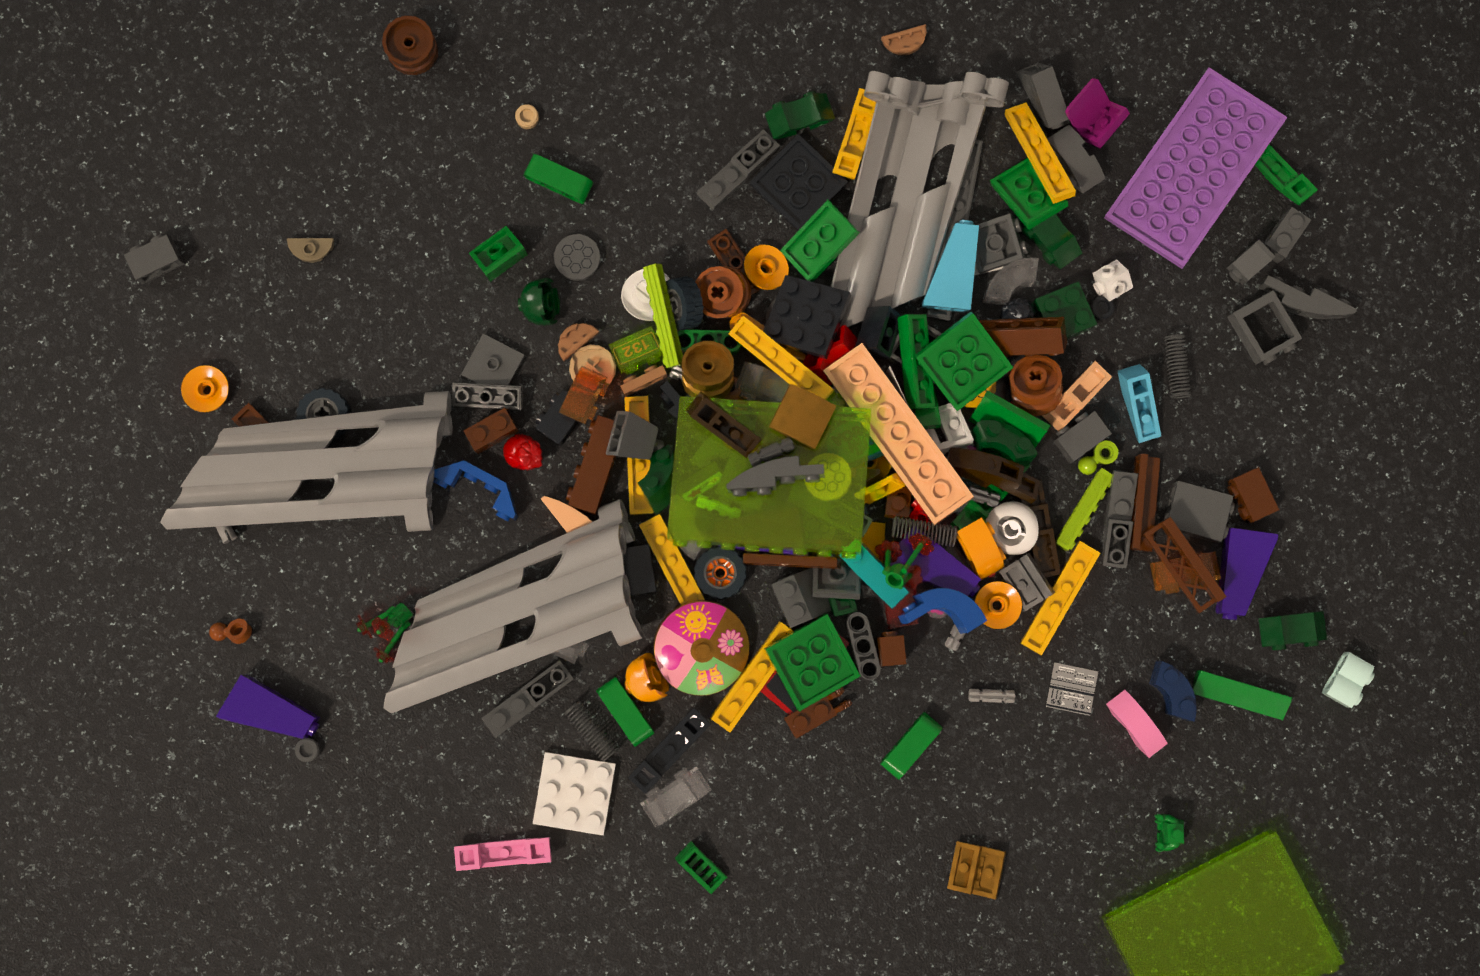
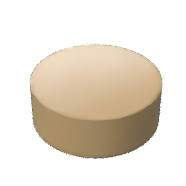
M522 105L515 113L516 121L523 129H532L539 122L538 111L532 105Z

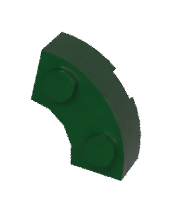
M816 91L808 92L803 95V98L788 103H785V101L777 102L772 105L773 109L765 113L773 139L797 135L796 130L809 127L811 131L835 119L827 94L816 93Z
M1057 214L1030 230L1023 224L1024 235L1029 240L1032 239L1042 251L1044 260L1049 265L1054 264L1061 270L1082 254L1076 237L1062 224Z
M982 420L971 431L977 451L1000 456L1023 466H1028L1038 455L1031 441L1021 431L1004 422Z
M669 444L652 453L650 469L646 476L638 482L646 501L655 515L670 504L676 496L675 491L678 483H681V470Z
M1323 611L1258 618L1262 647L1271 646L1272 651L1286 649V644L1304 642V647L1318 646L1319 641L1327 640Z

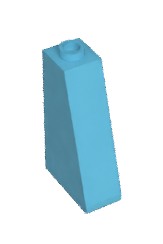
M960 220L959 223H955L922 302V308L967 313L971 310L979 225H973V221Z

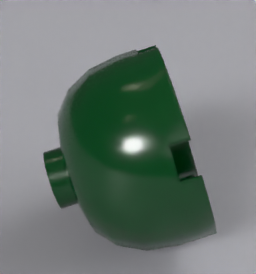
M541 278L533 280L525 285L522 290L521 297L518 299V308L529 322L543 326L557 323L558 320H554L555 315L560 314V300L557 288H552L550 284L553 282L552 279Z

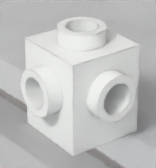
M1117 259L1093 273L1095 280L1093 287L1099 296L1103 295L1108 301L1119 297L1133 288L1129 270Z

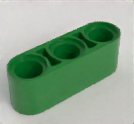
M533 154L523 174L528 180L580 204H584L594 184L589 178L536 154Z
M678 331L679 339L687 337L691 340L689 346L681 347L682 354H685L689 347L701 342L704 338L709 337L725 346V341L733 337L728 334L730 331ZM738 342L735 348L727 349L732 355H736L741 350L742 345Z
M616 676L596 690L634 747L655 734Z
M923 712L884 757L880 765L899 780L938 736L943 727L926 712Z

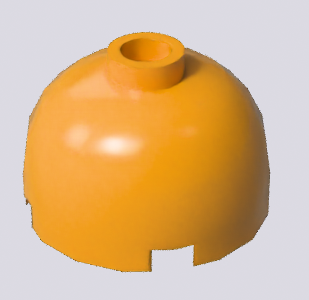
M645 653L634 659L627 667L625 675L626 681L624 685L627 692L643 702L660 700L666 697L667 694L665 692L669 691V684L658 670L657 665L654 663L656 662L655 657L651 653Z

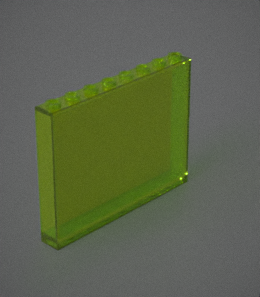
M680 396L667 539L673 542V546L687 547V543H695L698 548H711V545H721V549L735 550V546L745 547V551L759 552V548L769 549L770 553L782 554L783 550H793L795 555H807L808 552H817V556L832 557V553L842 554L841 557L847 559H856V555H861L872 410L870 408L836 406L816 449H811L791 438L795 449L788 453L785 451L783 455L772 459L799 456L800 465L824 464L825 478H820L819 482L808 483L805 482V479L795 480L796 483L781 484L780 480L777 481V490H773L772 494L757 495L756 491L747 492V496H733V493H728L726 484L746 470L753 468L748 457H744L689 416L686 409L696 397ZM711 398L761 438V441L751 453L755 451L758 453L760 449L776 442L779 444L781 440L788 438L768 427L780 403Z
M1270 829L1101 917L1131 976H1321L1325 973L1332 974L1340 969L1339 966L1345 963L1277 832Z

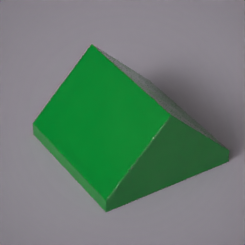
M507 226L469 252L490 282L528 255L523 245Z

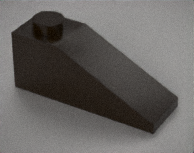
M701 391L686 409L690 417L746 458L761 441L759 436Z

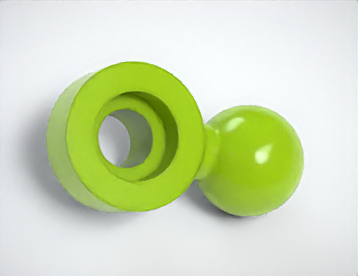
M1111 441L1100 442L1095 446L1092 457L1085 456L1079 460V471L1085 475H1090L1096 471L1097 464L1107 465L1113 463L1118 457L1117 446ZM1102 449H1108V457L1102 456Z

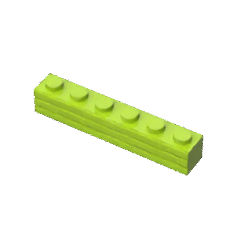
M1100 468L1055 540L1056 545L1063 550L1073 549L1076 544L1075 539L1081 536L1084 531L1082 529L1084 524L1087 525L1091 519L1090 514L1097 510L1099 506L1097 504L1098 501L1104 498L1106 488L1111 486L1112 474L1105 469Z

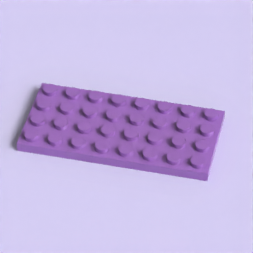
M1208 68L1111 206L1104 219L1183 269L1287 117L1216 71Z

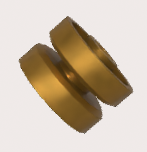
M702 341L689 347L682 357V384L686 393L695 399L701 391L713 401L721 400L729 394L733 387L734 359L731 352L724 345L715 341Z

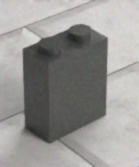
M1176 481L1172 485L1164 520L1171 517L1182 534L1214 543L1222 542V539L1227 537L1229 525H1226L1228 516L1232 515L1235 503L1232 502L1233 496Z

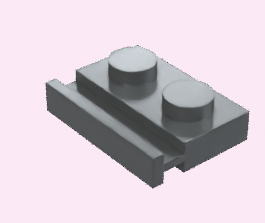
M1030 553L999 571L1005 582L1013 586L1019 593L1024 611H1027L1055 593Z

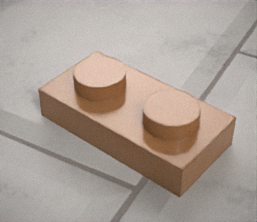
M653 365L644 370L645 374L639 377L633 375L623 380L624 384L620 387L625 397L667 378L663 365L660 367Z

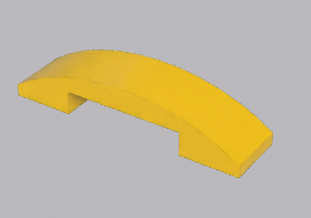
M859 88L832 172L854 180L864 153L876 106L875 101L864 96L865 89Z

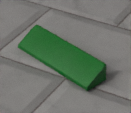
M906 314L898 317L905 400L911 410L936 408L933 380L914 356L929 344L927 314Z
M1201 670L1196 671L1192 686L1195 695L1279 720L1284 719L1292 701V697Z

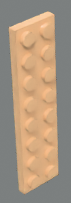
M863 343L823 370L934 525L974 498Z

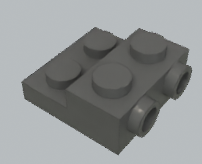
M1009 213L977 224L979 225L976 265L980 274L1027 260L1025 254L1029 253L1026 241H1021L1019 232L1023 231L1019 218L1015 219L1014 215Z

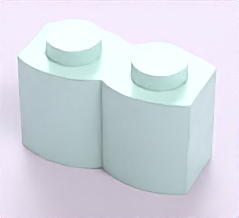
M1344 652L1326 682L1322 694L1345 707L1352 708L1354 705L1357 706L1363 697V693H1361L1365 684L1369 685L1374 678L1375 673L1373 670L1375 666L1350 652Z

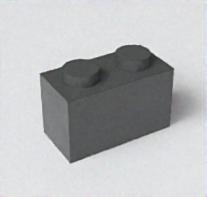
M1293 207L1282 215L1263 243L1275 256L1273 261L1277 264L1287 257L1311 221L1310 218Z
M168 235L155 236L151 239L150 243L134 246L129 250V253L124 254L135 280L141 284H145L185 265L174 240Z
M1095 411L1090 415L1087 412L1083 413L1075 419L1077 424L1071 429L1067 425L1056 433L1058 438L1053 442L1070 464L1112 434Z

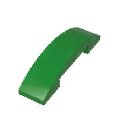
M1269 143L1255 166L1284 196L1297 205H1301L1315 194L1318 189L1303 174L1298 175Z

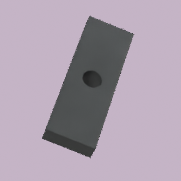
M453 382L452 406L522 410L523 385ZM485 392L489 394V400L484 397Z

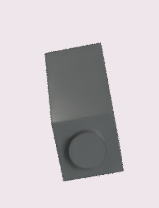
M1258 240L1227 267L1230 271L1229 275L1235 282H1240L1243 285L1273 260L1275 256Z

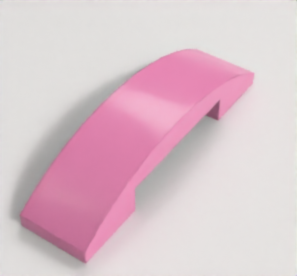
M550 837L503 840L454 847L456 871L552 862Z

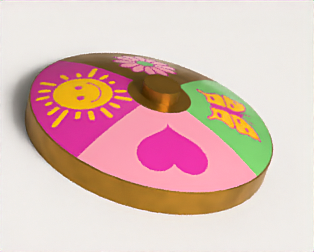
M709 600L690 601L674 608L664 617L654 638V657L660 673L674 688L691 695H711L729 687L743 672L749 656L748 635L741 620L726 606Z

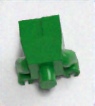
M1155 814L1154 822L1157 823V830H1159L1157 832L1155 850L1158 852L1171 851L1179 847L1180 844H1184V820L1177 819L1169 814Z

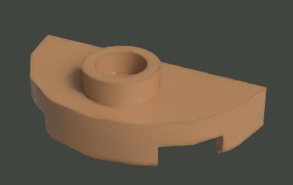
M926 24L883 36L881 41L885 48L894 54L910 55L918 51L923 45L927 33Z
M577 323L567 327L560 335L558 343L559 354L563 362L598 335L600 331L594 326L584 323Z

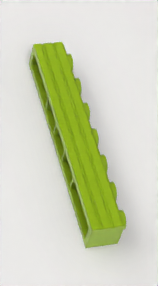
M655 263L643 267V277L647 283L646 291L650 296L649 304L653 309V320L656 323V334L660 340L659 347L663 353V364L666 368L681 366L683 354L662 264Z

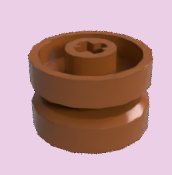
M729 266L710 267L703 271L695 281L703 299V313L713 318L734 317L742 313L750 302L752 294L750 282L746 275L736 268Z
M1043 355L1026 356L1017 361L1010 373L1012 403L1033 416L1046 415L1055 410L1061 403L1063 395V377L1059 365L1055 360Z

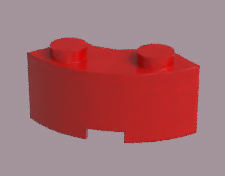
M846 325L840 326L828 358L824 359L807 354L803 365L825 383L832 385L823 370L853 350L857 337Z

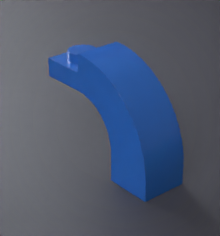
M936 588L913 595L915 602L902 608L904 613L898 616L903 625L914 621L930 610H940L953 620L960 634L968 633L987 621L980 607L970 597L948 588Z

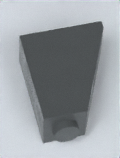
M1037 62L1017 71L1018 77L1041 125L1051 129L1063 126L1064 121L1069 119L1065 113L1067 107L1053 66Z

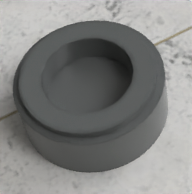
M313 738L301 739L295 746V755L303 762L314 761L320 754V745Z

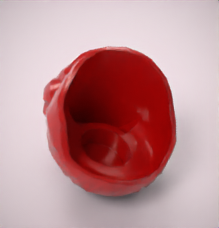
M517 434L510 437L504 444L503 455L511 467L521 470H532L542 466L541 461L543 457L540 444L532 437Z

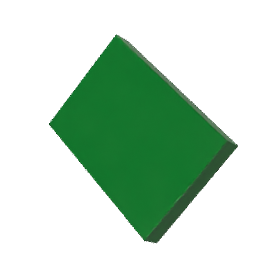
M1028 158L990 180L991 186L1028 230L1068 207L1067 200L1053 204Z
M827 200L786 243L780 252L807 281L814 282L860 232L831 201Z
M988 390L968 420L975 425L982 420H995L1009 424L1021 431L1034 447L1038 445L1050 427L1046 422Z

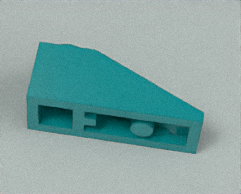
M855 539L839 555L892 609L910 593L905 587L903 589L892 588L886 583V575L882 574L885 565L861 540Z

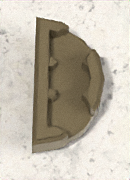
M287 238L288 248L292 254L301 261L309 263L323 260L322 258L326 257L333 250L335 242L334 238Z

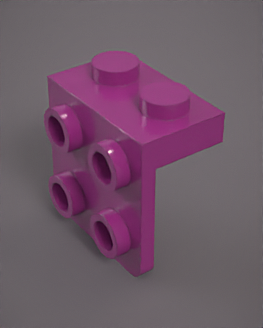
M1092 78L1065 110L1075 131L1085 142L1098 148L1105 144L1130 114L1126 107L1109 100L1102 85L1096 78Z

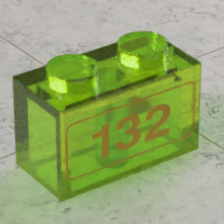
M652 326L609 344L621 374L624 372L627 375L639 370L640 365L645 363L652 365L660 361V357L663 356L659 347L660 343Z

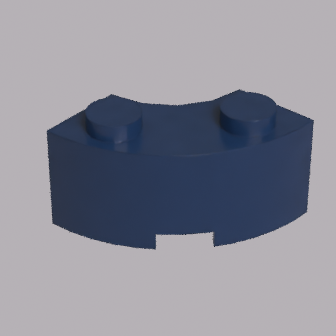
M1156 661L1149 684L1156 687L1163 695L1166 704L1165 714L1195 722L1196 699L1190 683L1172 665L1163 661Z

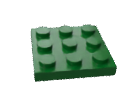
M969 312L914 355L956 411H959L1014 368L972 312Z
M826 613L764 648L799 712L860 677L856 666Z

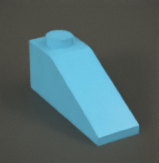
M1140 364L1118 370L1122 395L1137 441L1142 443L1161 437L1149 372Z

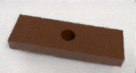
M727 229L707 241V244L722 266L736 268L746 275L744 269L745 256ZM738 261L740 262V265L738 267H734L732 265V262ZM748 279L751 285V296L762 290Z

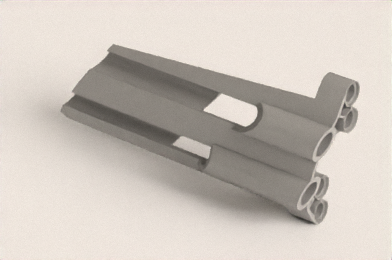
M877 71L869 72L864 96L875 101L876 106L848 215V220L860 233L839 254L831 287L848 291L852 295L840 326L846 325L849 327L863 322L868 307L891 306L894 309L908 301L926 295L986 106H1004L1009 82L999 78H986V76L976 72H966L964 81L949 82L945 85H926L921 81H910L901 77L891 78L887 74ZM949 144L955 145L946 184L923 194L930 163L934 155ZM886 175H895L897 179L890 208L869 216L877 180Z
M449 391L426 392L424 403L420 406L224 428L218 435V440L212 450L206 456H201L180 486L182 487V492L179 498L166 510L160 523L168 530L404 515L408 532L432 530L431 490L434 481L433 465L436 450L441 444L442 437L452 435L453 426L450 415L452 408L451 394ZM379 427L378 431L369 440L357 447L327 448L338 430ZM334 478L335 480L331 492L324 499L290 501L297 493L303 480Z
M619 499L598 507L599 519L419 599L414 607L415 618L410 630L404 632L392 667L395 668V678L390 690L385 695L383 708L390 713L400 711L612 631L619 646L642 639L643 632L635 617L636 612L631 600L629 581L625 575L624 568L626 544L635 541V535L628 522V514L622 500ZM562 554L557 566L547 578L521 587L526 567ZM535 615V626L528 639L500 649L507 624Z

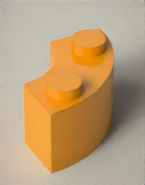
M982 517L957 531L956 537L965 552L967 562L981 580L1004 568L1003 560L1006 559L1004 552L1000 547H997L992 536L995 534L993 527L989 522L985 523Z

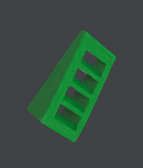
M692 841L675 857L676 861L710 894L727 878ZM695 852L696 854L686 863V861ZM702 858L703 861L693 870L692 867ZM709 865L710 868L700 877L699 874ZM716 872L717 875L707 884L705 881Z

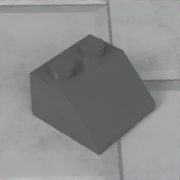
M813 568L771 584L789 628H793L831 611L828 598L812 597Z

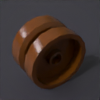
M405 15L390 22L383 32L382 44L384 51L396 70L406 75H418L425 73L434 65L438 56V46L431 28L425 21L416 16Z

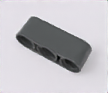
M855 612L848 616L846 628L857 670L863 679L874 680L879 676L881 668L869 621L863 613ZM855 616L863 620V627L860 630H855L851 626V620ZM861 639L869 643V650L866 653H861L857 649V643ZM868 662L875 666V673L872 676H866L863 672V666Z

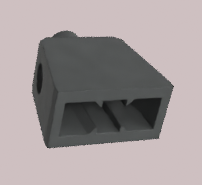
M617 411L606 455L650 460L652 452L654 453L663 448L664 442L656 439L658 428L632 412Z

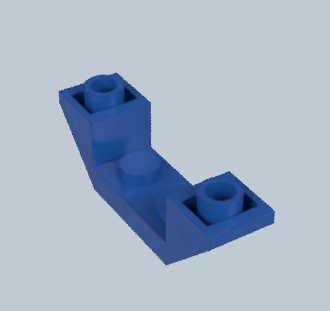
M466 461L434 470V483L445 489L448 485L454 488L462 472H465L463 477L476 483L477 480L486 483L484 488L497 494L498 490L501 491L492 507L497 510L496 516L506 521H509L510 518L514 520L518 518L511 491L506 482Z

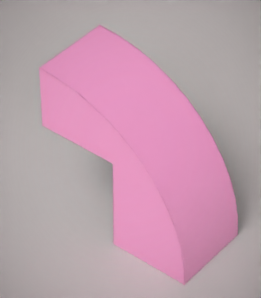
M1126 690L1106 704L1112 715L1127 729L1135 745L1148 758L1168 744L1151 718Z

